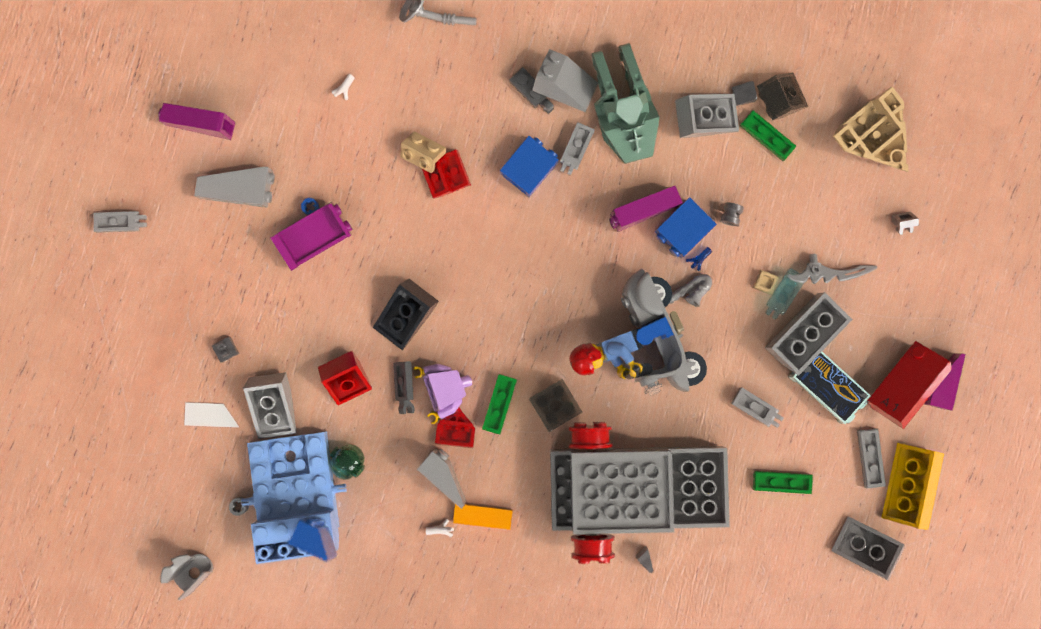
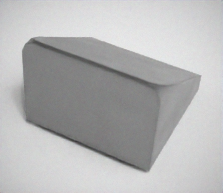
M753 81L732 87L736 106L753 103L757 100Z
M645 546L636 554V558L649 573H652L653 567L649 550Z

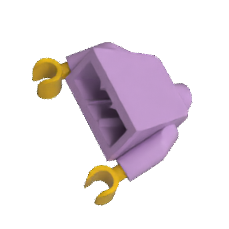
M441 364L425 366L424 369L422 367H414L413 370H420V375L414 377L424 379L434 409L427 416L434 415L436 417V420L432 421L431 424H435L440 418L443 419L455 413L462 403V398L466 396L464 388L472 386L471 377L469 375L460 377L458 370L453 371L451 367Z

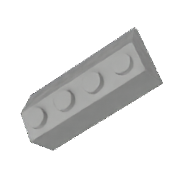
M825 292L817 293L765 348L780 363L795 374L800 375L853 319Z

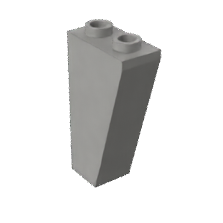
M258 167L197 177L194 196L204 200L268 208V203H271L272 200L270 188L271 184L274 183L275 175L269 167Z

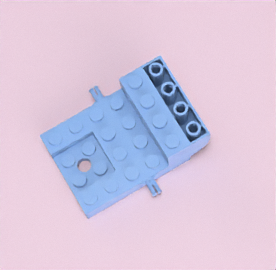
M327 431L247 443L254 493L253 497L242 498L241 502H245L242 503V507L254 505L256 509L257 521L251 524L256 564L313 556L288 544L298 521L310 517H317L325 521L324 525L329 528L337 551L339 548L338 527L340 525L335 494L347 492V488H345L347 486L346 483L334 485ZM288 451L295 453L296 458L294 461L287 460L286 453Z

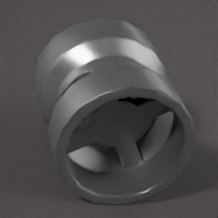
M726 202L724 206L725 213L721 216L720 222L730 226H739V215L743 213L744 207Z

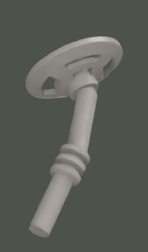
M406 0L399 15V19L403 23L415 16L443 22L445 25L446 23L448 25L477 24V18L455 16V14L451 15V13H448V15L444 13L443 15L424 10V0Z

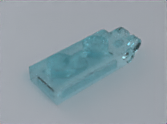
M792 268L788 269L766 304L769 308L765 314L770 315L775 310L772 316L775 320L779 314H785L804 284L792 281L787 277L788 274H800Z

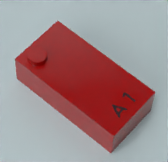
M915 341L867 400L870 408L904 429L952 370L951 363L948 359Z

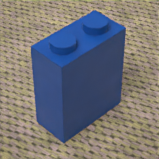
M530 136L526 138L500 170V174L529 198L555 168L559 160L557 159L558 155L551 149L546 150L538 138Z
M689 197L655 233L657 234L656 238L661 243H666L670 247L669 250L675 257L683 258L717 224Z

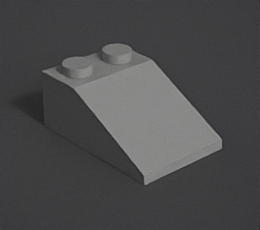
M549 49L536 76L532 91L586 112L598 82L569 57Z
M735 94L687 95L675 100L680 138L739 132Z
M286 372L248 378L243 390L258 439L296 433L292 394Z
M436 448L417 470L462 509L466 499L452 463L448 459L449 455L443 449L438 450Z
M848 516L831 551L889 581L906 546Z

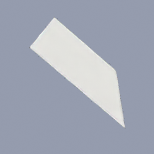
M185 402L184 425L239 427L224 404Z

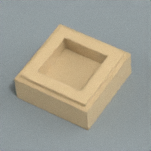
M760 270L753 288L772 295L779 277Z

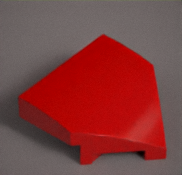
M458 407L455 413L441 419L437 424L435 444L473 449L475 427L460 407Z

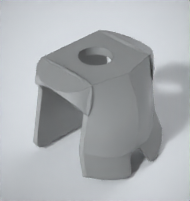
M185 554L171 559L173 562L171 566L163 567L161 583H168L174 580L184 591L178 598L180 601L192 594L213 572V564L203 554H194L193 556ZM196 567L199 569L200 575L198 578L190 576L191 568Z

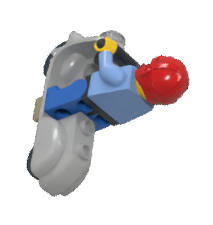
M643 269L638 270L628 279L621 297L623 306L628 308L630 313L629 319L631 323L639 329L632 330L596 345L591 342L581 344L573 349L569 357L570 365L574 372L583 376L594 374V369L601 367L604 362L611 361L613 366L618 368L617 375L620 378L635 379V382H640L641 386H644V393H649L650 396L661 391L662 383L659 384L658 380L667 377L670 384L677 390L688 392L689 386L697 385L703 381L707 373V366L703 357L698 353L684 352L680 338L683 337V334H681L684 331L683 325L675 311H672L669 317L665 309L672 299L671 286L663 278L651 277ZM654 339L665 366L662 369L653 370L652 365L649 363H635L631 352L643 348V346L650 344ZM620 356L626 364H629L630 369L623 367Z

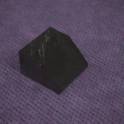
M793 72L775 75L757 86L759 96L764 101L766 112L772 121L809 107Z

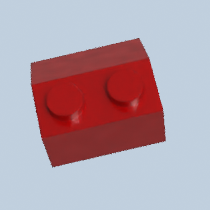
M353 350L318 366L321 382L338 406L372 390L367 375Z

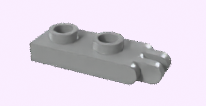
M577 122L560 160V163L563 164L560 171L564 172L566 166H569L567 174L571 175L573 169H578L595 129Z
M137 211L94 213V232L139 231V228L147 227V223H139V220H147V215H139Z
M740 387L731 402L732 405L768 427L772 424L778 428L780 424L775 422L774 419L777 418L780 421L784 419L778 414V409Z

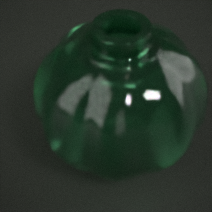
M347 444L340 448L335 447L330 454L332 457L330 463L331 471L339 479L349 480L352 477L357 478L365 469L363 464L365 461L364 453L356 445Z

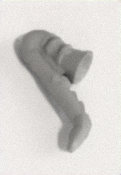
M700 274L694 277L690 282L672 292V299L669 304L674 303V301L679 300L680 297L682 298L688 293L689 296L685 300L691 305L699 307L702 297L712 286L711 277L707 274Z

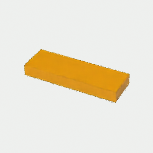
M455 504L453 523L510 530L513 510L465 504L461 509Z

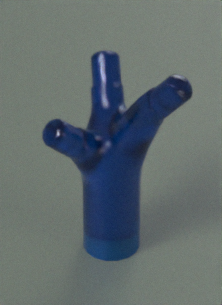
M706 247L698 256L686 259V262H694L691 268L694 269L697 266V271H701L703 261L712 253V250Z

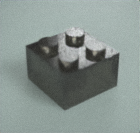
M562 378L529 398L549 432L582 413Z

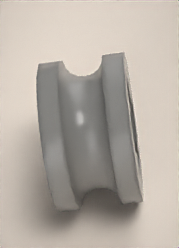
M238 497L230 502L229 510L233 515L239 516L248 510L249 506L241 507L242 511L235 509L237 506L236 501L240 503L243 497Z

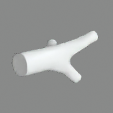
M348 74L343 83L335 90H332V94L337 97L343 93L344 99L347 100L348 88L355 78Z
M446 519L438 526L426 527V535L445 534L452 537L453 534L449 531H454V528L445 527L449 522Z

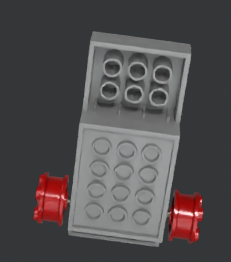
M574 422V426L568 427L572 437V443H569V447L583 449H550L552 531L572 530L575 535L571 536V541L574 542V552L571 553V558L578 560V564H589L590 561H598L600 564L610 563V559L615 558V553L612 552V541L615 540V536L611 534L674 532V528L730 527L727 448L724 446L608 448L612 447V443L609 442V430H612V426H607L605 422H593V425H587L585 422Z

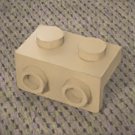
M415 131L401 143V158L430 173L434 171L435 163L446 153V147Z

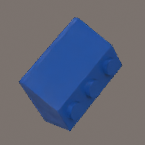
M317 517L298 521L288 544L325 562L337 556L329 528L324 525L325 521Z

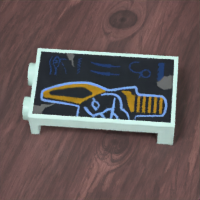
M823 352L800 375L792 371L788 376L836 417L837 422L840 424L850 423L855 418V413L867 405V399L871 396Z

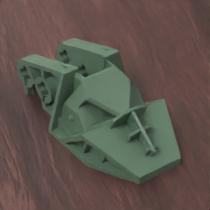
M629 43L620 45L618 48L620 60L623 61L625 67V78L630 89V95L626 98H617V89H615L603 52L597 51L592 53L593 68L597 72L598 86L601 93V98L594 104L603 139L625 164L653 156L660 118L651 100L649 89L643 81Z

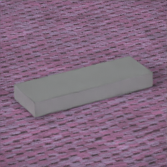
M877 428L857 430L864 488L885 487L879 431Z

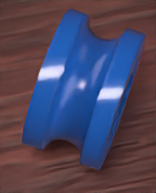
M307 198L302 202L301 209L306 215H309L320 209V205L315 199ZM308 203H309V204H312V203L315 204V205H313V206L315 207V209H314L313 211H312V210H309V211L307 212L306 209H308V208L306 207V205H307Z

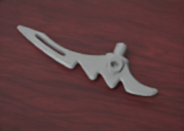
M817 254L809 255L810 263L807 264L806 269L802 273L797 275L788 274L787 277L792 281L805 283L810 277L813 284H816L822 277L825 283H828L835 276H837L839 281H845L865 275L877 269V266L859 265L848 270H837L818 263ZM863 268L865 269V270H863V271H861V272H858V273H855V274L845 275V274H847V273H852V272L858 271V270L863 269Z

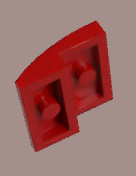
M456 149L444 154L435 163L432 173L422 169L433 199L471 185L459 151Z

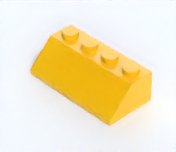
M897 443L881 518L918 529H929L944 453Z

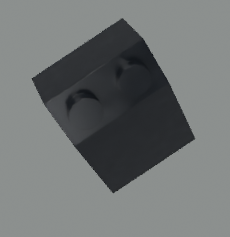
M407 279L399 284L372 328L398 348L404 350L431 315L439 301L411 279Z

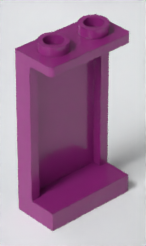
M333 202L326 204L271 237L272 242L291 271L352 235L350 231L353 229L347 220L344 221L340 216L343 212L337 203L335 205Z

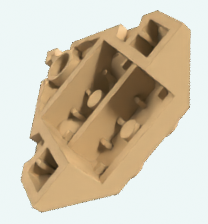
M890 87L868 101L837 128L833 137L845 152L909 172L908 164H906V125L903 122L904 101L896 90Z

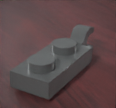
M523 67L509 79V82L534 108L540 105L548 114L554 110V105L546 99V96L532 91L535 79Z
M411 361L394 362L395 401H399V414H406V408L407 413H414V405L410 402V400H414Z

